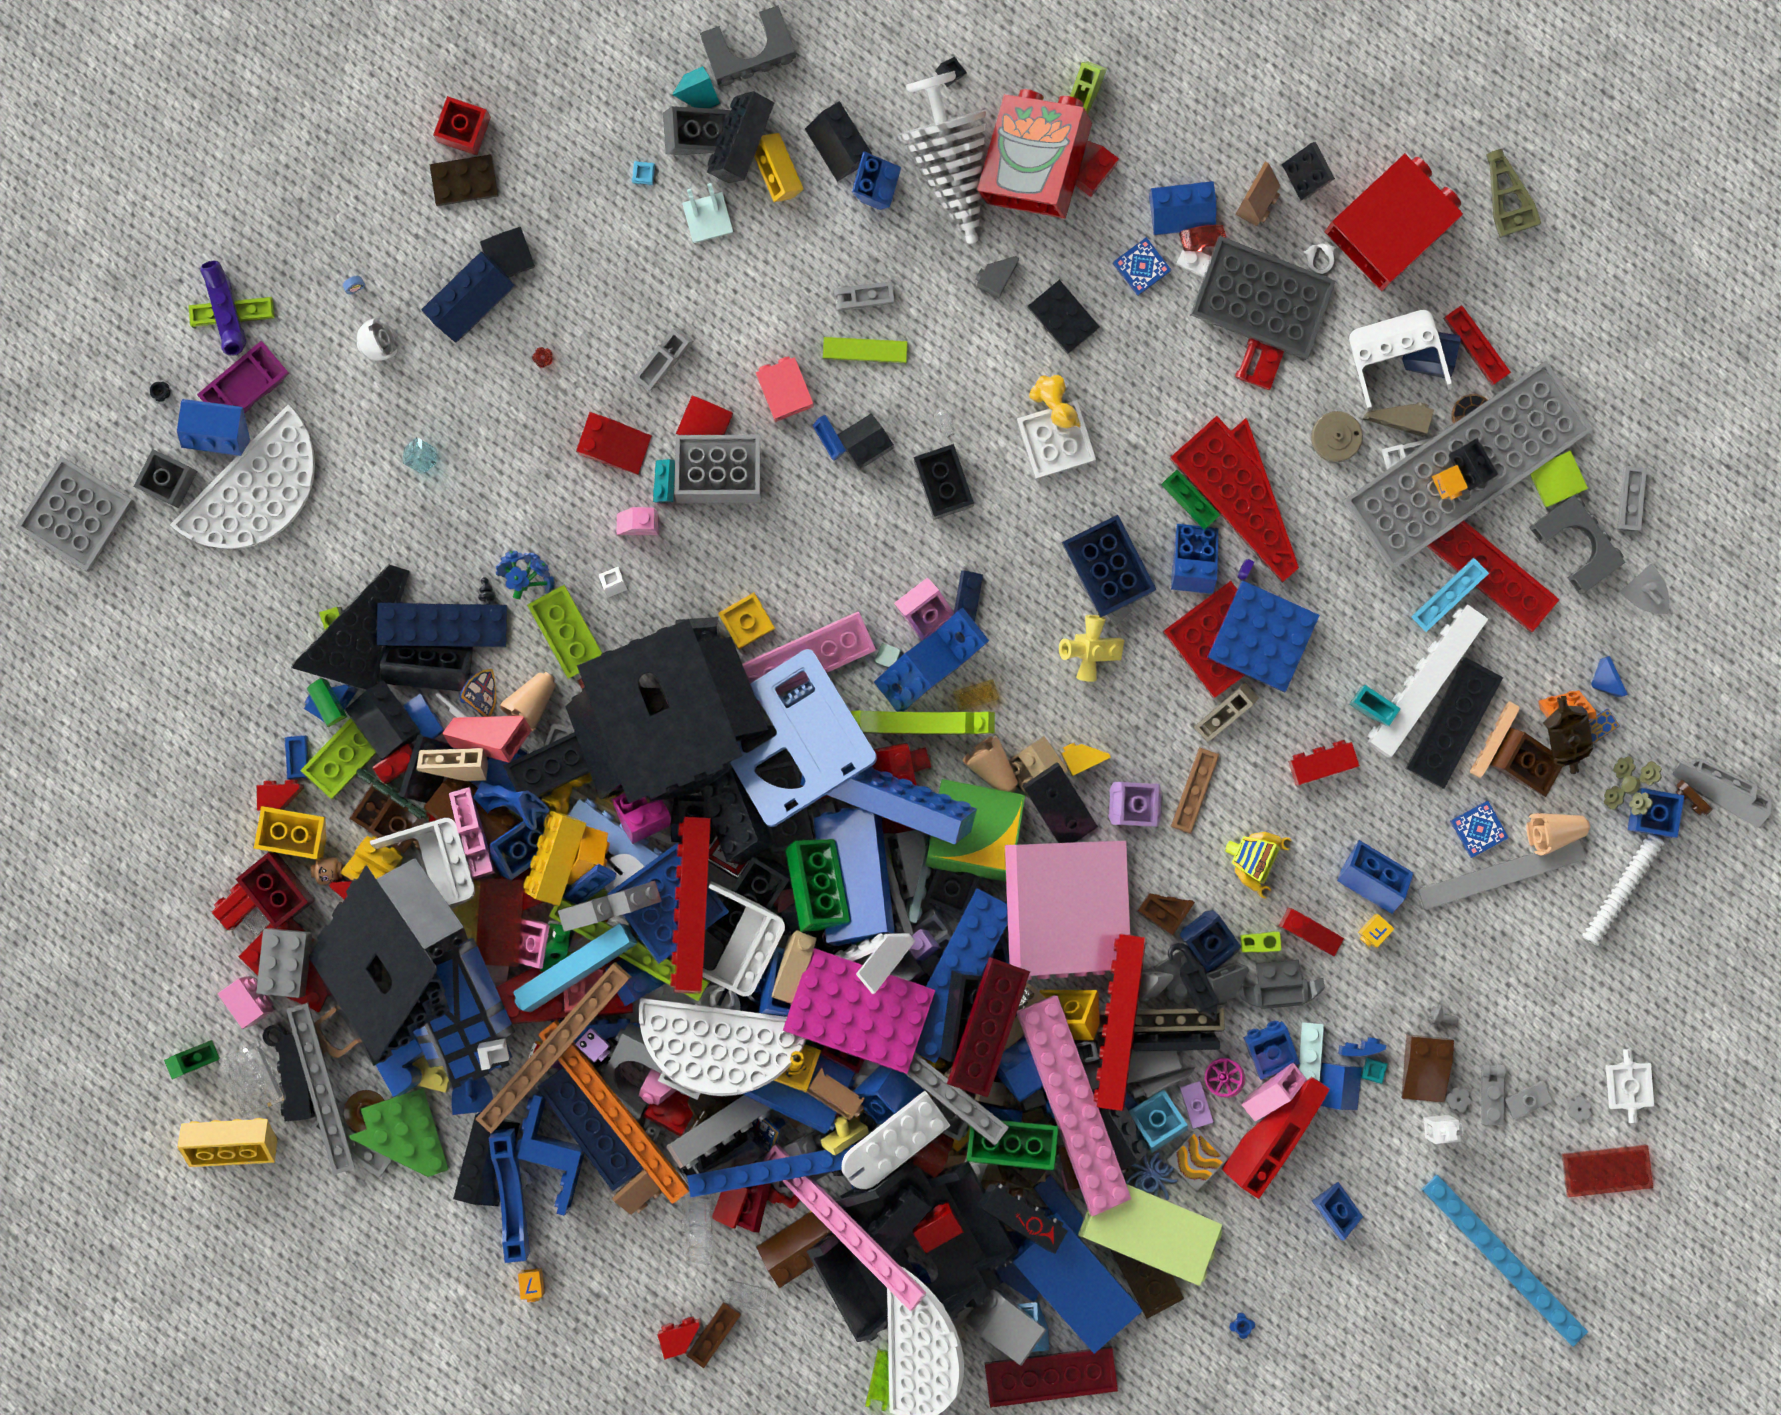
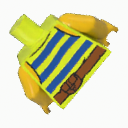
M1269 832L1253 833L1249 837L1244 836L1240 844L1229 841L1225 852L1234 856L1232 864L1236 866V875L1242 884L1253 891H1257V894L1265 899L1266 897L1262 895V890L1267 888L1271 891V889L1266 885H1261V883L1265 884L1279 850L1290 849L1286 848L1283 843L1285 840L1291 842V838H1280V836Z

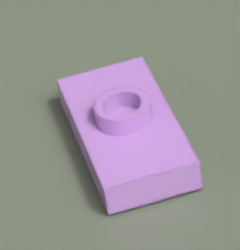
M1201 1081L1181 1086L1180 1091L1192 1128L1213 1123Z

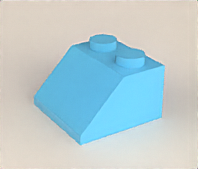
M1164 1089L1128 1111L1151 1149V1153L1188 1130V1124Z

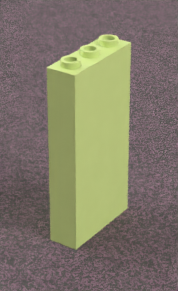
M1128 1184L1126 1185L1131 1200L1095 1216H1091L1089 1210H1087L1078 1236L1200 1286L1201 1282L1205 1281L1207 1276L1206 1268L1215 1254L1213 1249L1216 1241H1219L1222 1235V1224Z

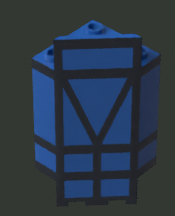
M471 938L460 946L454 947L442 956L432 960L437 967L436 973L445 989L444 995L450 1011L414 1031L429 1067L443 1066L453 1089L461 1086L469 1079L473 1078L474 1081L486 1076L495 1068L510 1066L509 1061L493 1063L490 1069L481 1070L477 1048L479 1043L505 1039L515 1032L474 938ZM507 1045L508 1054H509V1059H510V1058H512L513 1056H512V1054H511V1052H510V1050H509V1047H508V1045Z

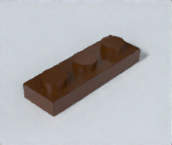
M724 1301L686 1356L702 1368H705L741 1316V1313Z

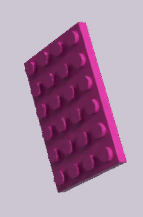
M814 948L808 967L802 973L783 1031L907 1074L935 990L889 975L876 993L872 994L856 975L863 965Z

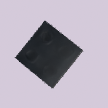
M1316 142L1310 143L1282 164L1300 201L1307 199L1335 179Z

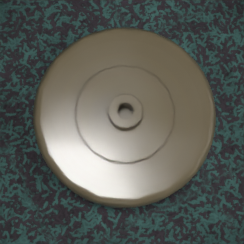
M1333 411L1323 415L1317 420L1311 431L1313 449L1321 458L1329 462H1343L1350 459L1358 452L1363 440V433L1359 422L1352 415L1342 411Z

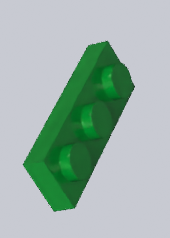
M1178 470L1173 472L1161 484L1204 530L1220 516L1219 512Z

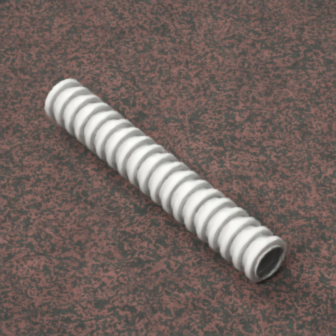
M1647 834V840H1643L1644 845H1640V851H1636L1637 855L1632 857L1633 861L1629 862L1630 866L1626 867V872L1621 874L1623 877L1618 879V884L1615 883V889L1611 890L1612 894H1608V900H1604V906H1600L1601 911H1597V917H1593L1594 921L1590 922V927L1585 929L1587 931L1586 934H1582V937L1587 942L1595 946L1600 945L1599 941L1603 940V934H1607L1606 930L1611 928L1610 924L1614 923L1613 919L1617 918V913L1622 911L1620 908L1624 907V902L1629 900L1628 896L1632 895L1631 891L1636 889L1635 885H1639V879H1643L1642 874H1646V868H1650V863L1654 862L1653 858L1657 857V852L1661 851L1660 847L1665 845L1661 838L1654 834Z

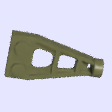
M1503 149L1486 154L1490 166L1493 219L1499 238L1539 226L1541 220L1536 205L1504 155ZM1506 173L1512 182V187L1501 190L1499 188L1498 175ZM1514 193L1521 201L1522 206L1519 209L1506 212L1503 208V197L1506 194Z

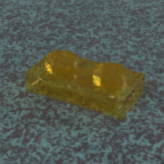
M993 679L953 691L959 712L999 699Z

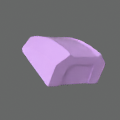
M1113 782L1109 790L1110 804L1108 815L1112 825L1159 826L1162 802L1160 784Z

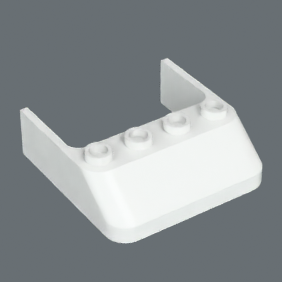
M1415 311L1355 329L1350 334L1349 340L1368 411L1373 410L1362 372L1363 368L1367 365L1429 347L1437 349L1448 390L1452 389L1433 316L1429 311Z
M439 819L370 841L375 849H379L411 838L417 839L427 875L449 907L453 909L473 898L475 886L460 834L457 831L456 823L452 819Z
M711 881L708 888L746 907L717 967L712 971L703 968V977L741 996H749L755 991L785 930V923L780 916L760 904Z
M880 933L870 941L866 939L858 946L854 944L844 952L843 950L838 951L835 956L863 965L856 975L869 991L874 994L911 948L915 940L909 933L884 935Z

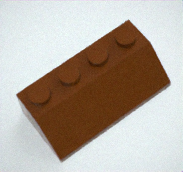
M448 777L423 809L437 820L450 818L455 822L449 793L470 787L474 796L478 788L470 781ZM474 799L490 852V844L521 822L501 806L487 813Z
M808 1212L756 1246L767 1271L778 1288H781L814 1266L806 1251L831 1231L813 1212Z

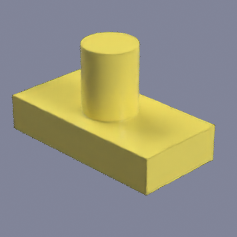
M838 1117L834 1121L836 1130L821 1139V1144L823 1148L836 1156L869 1134L868 1127L855 1118L848 1122L845 1117Z

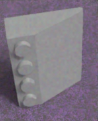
M676 435L675 498L677 504L761 503L760 435Z

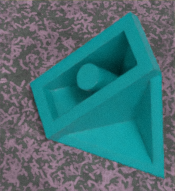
M703 66L684 74L672 94L694 108L710 109L720 104L711 79Z

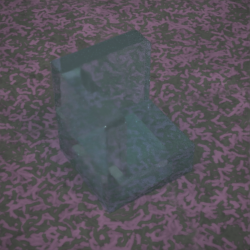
M416 437L404 448L403 464L421 474H425L436 464L437 449Z

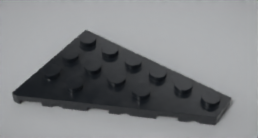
M388 564L293 662L291 668L365 690L375 686L380 670V662L386 646H377L378 603H400L410 571Z

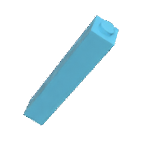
M619 923L515 990L513 993L516 997L515 1003L517 1007L522 1011H534L638 944L628 925Z

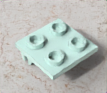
M711 183L707 184L710 196L694 200L690 188L687 189L690 201L682 203L693 243L733 233L723 192L714 194Z

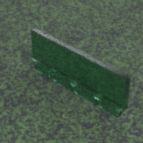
M365 768L357 769L356 772L359 778L368 784L373 783L375 789L385 796L390 795V799L401 807H408V811L417 818H424L425 820L430 818L426 810L410 799L398 796L399 792L381 782L374 774Z

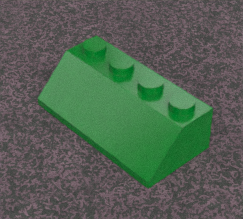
M835 840L794 841L785 850L800 932L819 931L848 923L850 918Z
M1000 1120L1009 1128L996 1145L992 1144L970 1126L967 1162L1054 1171L1059 1139L1058 1126Z

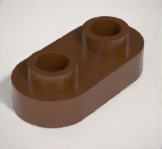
M1683 780L1675 785L1678 789L1675 793L1684 795V801L1688 799L1693 804L1691 806L1692 810L1699 816L1702 814L1707 816L1713 810Z

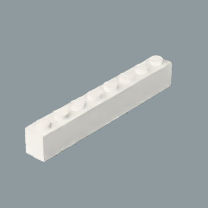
M1468 604L1462 608L1458 607L1452 614L1454 619L1451 624H1446L1440 631L1442 637L1438 642L1434 641L1428 648L1430 654L1426 659L1422 658L1416 666V669H1418L1414 676L1410 675L1404 683L1406 688L1402 694L1398 692L1393 698L1392 703L1401 709L1390 726L1380 723L1378 728L1374 726L1367 737L1370 739L1367 743L1387 758L1392 757L1487 622L1488 618Z

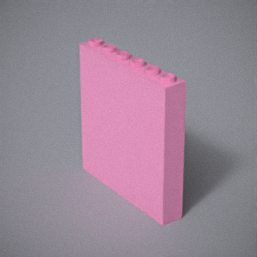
M1126 841L1005 845L1010 964L1030 971L1028 980H1032V976H1037V979H1050L1051 974H1056V978L1069 977V973H1074V976H1087V972H1092L1093 975H1105V971L1111 970L1112 960H1116L1117 952L1114 951L1115 938L1119 939V934L1130 935Z

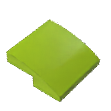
M1571 451L1549 460L1530 474L1545 508L1588 489Z

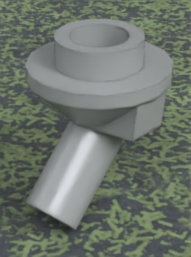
M1440 1004L1438 1007L1433 1006L1429 1018L1432 1019L1431 1023L1438 1026L1442 1021L1456 1025L1458 1018L1445 1014L1447 1008Z

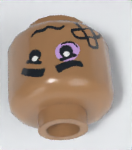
M321 857L316 860L315 865H311V878H315L319 885H330V883L339 882V879L343 878L341 874L343 864L336 857Z

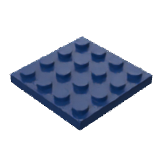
M1242 580L1207 658L1285 693L1320 615Z
M678 843L607 893V895H611L648 882H656L661 902L622 914V916L658 964L671 956L672 952H676V943H673L672 939L673 930H677V922L674 921V909L678 908L679 900H675V888L679 887L680 879L676 878V867L681 865V857H677ZM708 883L705 930L729 913L715 892L708 888Z

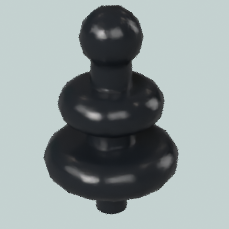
M483 577L481 579L483 586L479 588L481 594H479L478 599L489 605L490 601L496 598V594L491 592L493 590L492 586L488 585V579Z

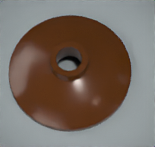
M361 1090L351 1095L344 1106V1118L348 1126L356 1132L366 1130L361 1108L385 1101L384 1098L372 1090Z

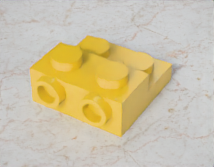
M366 836L356 848L353 857L342 869L341 874L353 881L358 879L367 865L377 879L402 864L403 857L401 852L394 847L389 849L385 846L375 849L370 841L378 838L376 836L372 838Z

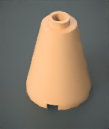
M539 672L505 699L500 705L501 710L507 716L524 717L532 729L531 732H533L556 687L554 683L555 678L547 672L544 674Z
M996 735L994 739L992 736L988 737L974 747L975 750L971 756L967 753L963 758V762L994 789L1013 793L1017 789L1018 780L1002 744Z
M1535 813L1529 816L1531 821L1526 824L1530 846H1535L1537 851L1534 852L1540 856L1547 855L1587 836L1590 830L1589 821L1582 815Z

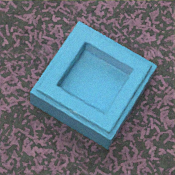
M634 161L632 183L653 185L655 163Z

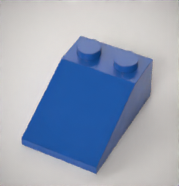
M776 947L771 956L761 994L759 1009L761 1014L787 1017L792 1004L771 997L785 951L784 948Z

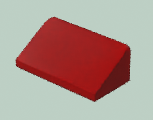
M745 1187L721 1192L712 1218L736 1229L750 1189Z

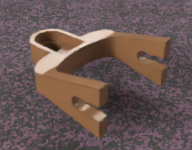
M333 1007L314 1024L323 1054L328 1052L332 1057L339 1058L355 1046L358 1041L355 1039L344 1049H338L326 1039L321 1030V1023L337 1011V1008Z

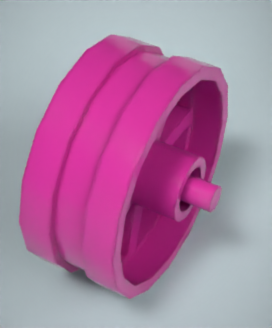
M1220 1058L1208 1065L1204 1079L1206 1086L1212 1093L1219 1097L1230 1098L1242 1091L1246 1077L1244 1070L1238 1063L1231 1059ZM1224 1062V1070L1221 1072L1216 1065ZM1228 1063L1237 1067L1228 1073ZM1212 1069L1218 1073V1077L1210 1078ZM1238 1071L1240 1073V1081L1232 1079V1075ZM1220 1081L1218 1087L1214 1090L1211 1082ZM1231 1082L1239 1084L1233 1092L1230 1087ZM1224 1084L1226 1085L1228 1094L1219 1093Z

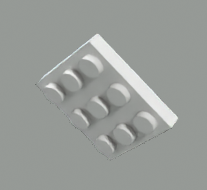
M1077 400L1066 404L1071 405L1076 410L1081 423L1080 428L1074 426L1067 429L1053 424L1051 420L1053 410L1051 409L1017 418L1035 480L1096 461Z

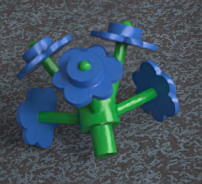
M509 551L505 553L504 557H501V562L496 566V575L507 579L506 587L508 589H515L513 594L515 599L521 600L523 591H527L528 587L545 586L546 593L554 589L555 581L548 572V565L534 553L522 554L518 553V551ZM524 559L526 563H529L526 571H521L516 566L518 560ZM532 569L534 572L528 577L530 570ZM537 574L544 579V581L530 582Z

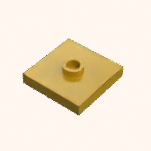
M755 592L718 613L739 650L775 630Z

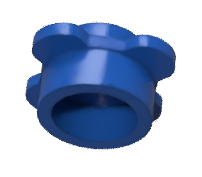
M1238 1313L1236 1320L1230 1323L1229 1328L1231 1331L1237 1332L1241 1339H1246L1251 1330L1255 1328V1322L1247 1319L1244 1313Z

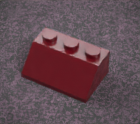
M268 852L236 878V881L274 929L300 914L315 901L277 852Z

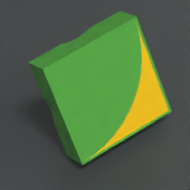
M941 779L938 794L949 795L951 799L958 802H967L971 807L977 808L971 832L957 844L949 843L934 836L930 837L925 866L953 872H968L979 877L1006 882L1005 845H1017L1025 795Z

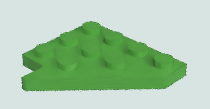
M424 1088L361 1108L367 1129L349 1135L351 1140L427 1177L449 1170Z

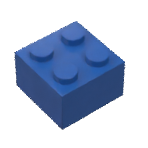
M1639 788L1637 792L1641 794L1648 793L1653 804L1648 808L1646 814L1633 815L1630 810L1627 830L1668 838H1678L1684 795Z

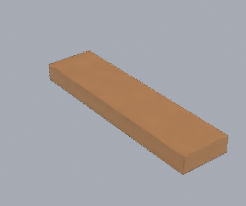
M1200 747L1198 748L1171 827L1189 834L1192 833L1219 754Z

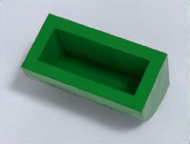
M320 678L307 687V691L327 727L347 718L327 679Z

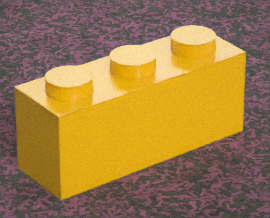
M780 133L762 135L754 157L774 202L790 200L804 190Z

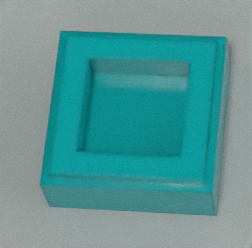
M1366 1057L1361 1078L1383 1084L1388 1063Z

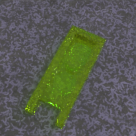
M878 1348L865 1407L869 1408L871 1399L883 1402L881 1411L886 1412L889 1400V1358L887 1350Z

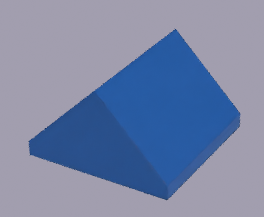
M1321 1063L1320 1082L1330 1088L1321 1106L1338 1110H1358L1362 1067Z
M1339 1182L1312 1200V1203L1335 1235L1342 1241L1348 1237L1363 1218V1215Z

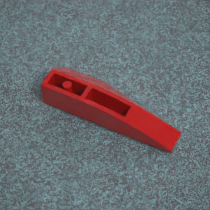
M1311 1076L1304 1082L1291 1101L1270 1112L1243 1136L1221 1169L1242 1189L1260 1199L1304 1134L1330 1088Z

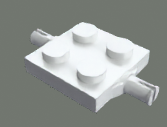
M1623 1049L1624 1062L1617 1065H1606L1609 1108L1628 1110V1122L1638 1123L1637 1110L1643 1107L1654 1106L1651 1063L1633 1062L1632 1049Z

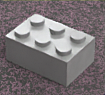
M274 928L263 929L256 994L296 998L306 996L313 932Z

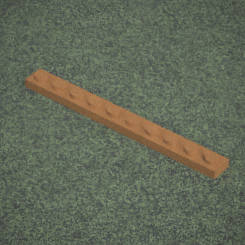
M614 962L478 1115L476 1120L486 1130L493 1133L631 976Z

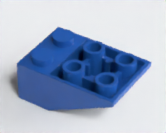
M1177 524L1171 590L1213 594L1217 582L1219 528L1207 527L1204 530L1201 526Z

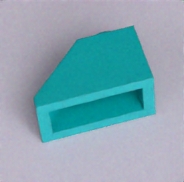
M1367 685L1360 687L1349 705L1365 716L1386 726H1390L1401 709Z

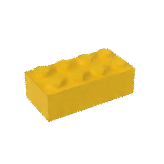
M550 811V815L548 814L544 821V833L537 842V854L531 860L530 867L532 869L530 875L524 881L525 893L534 899L560 906L587 823L569 815Z
M255 1118L254 1120L234 1119L232 1121L213 1120L202 1123L192 1121L181 1124L177 1147L189 1167L275 1163L277 1137L268 1119Z

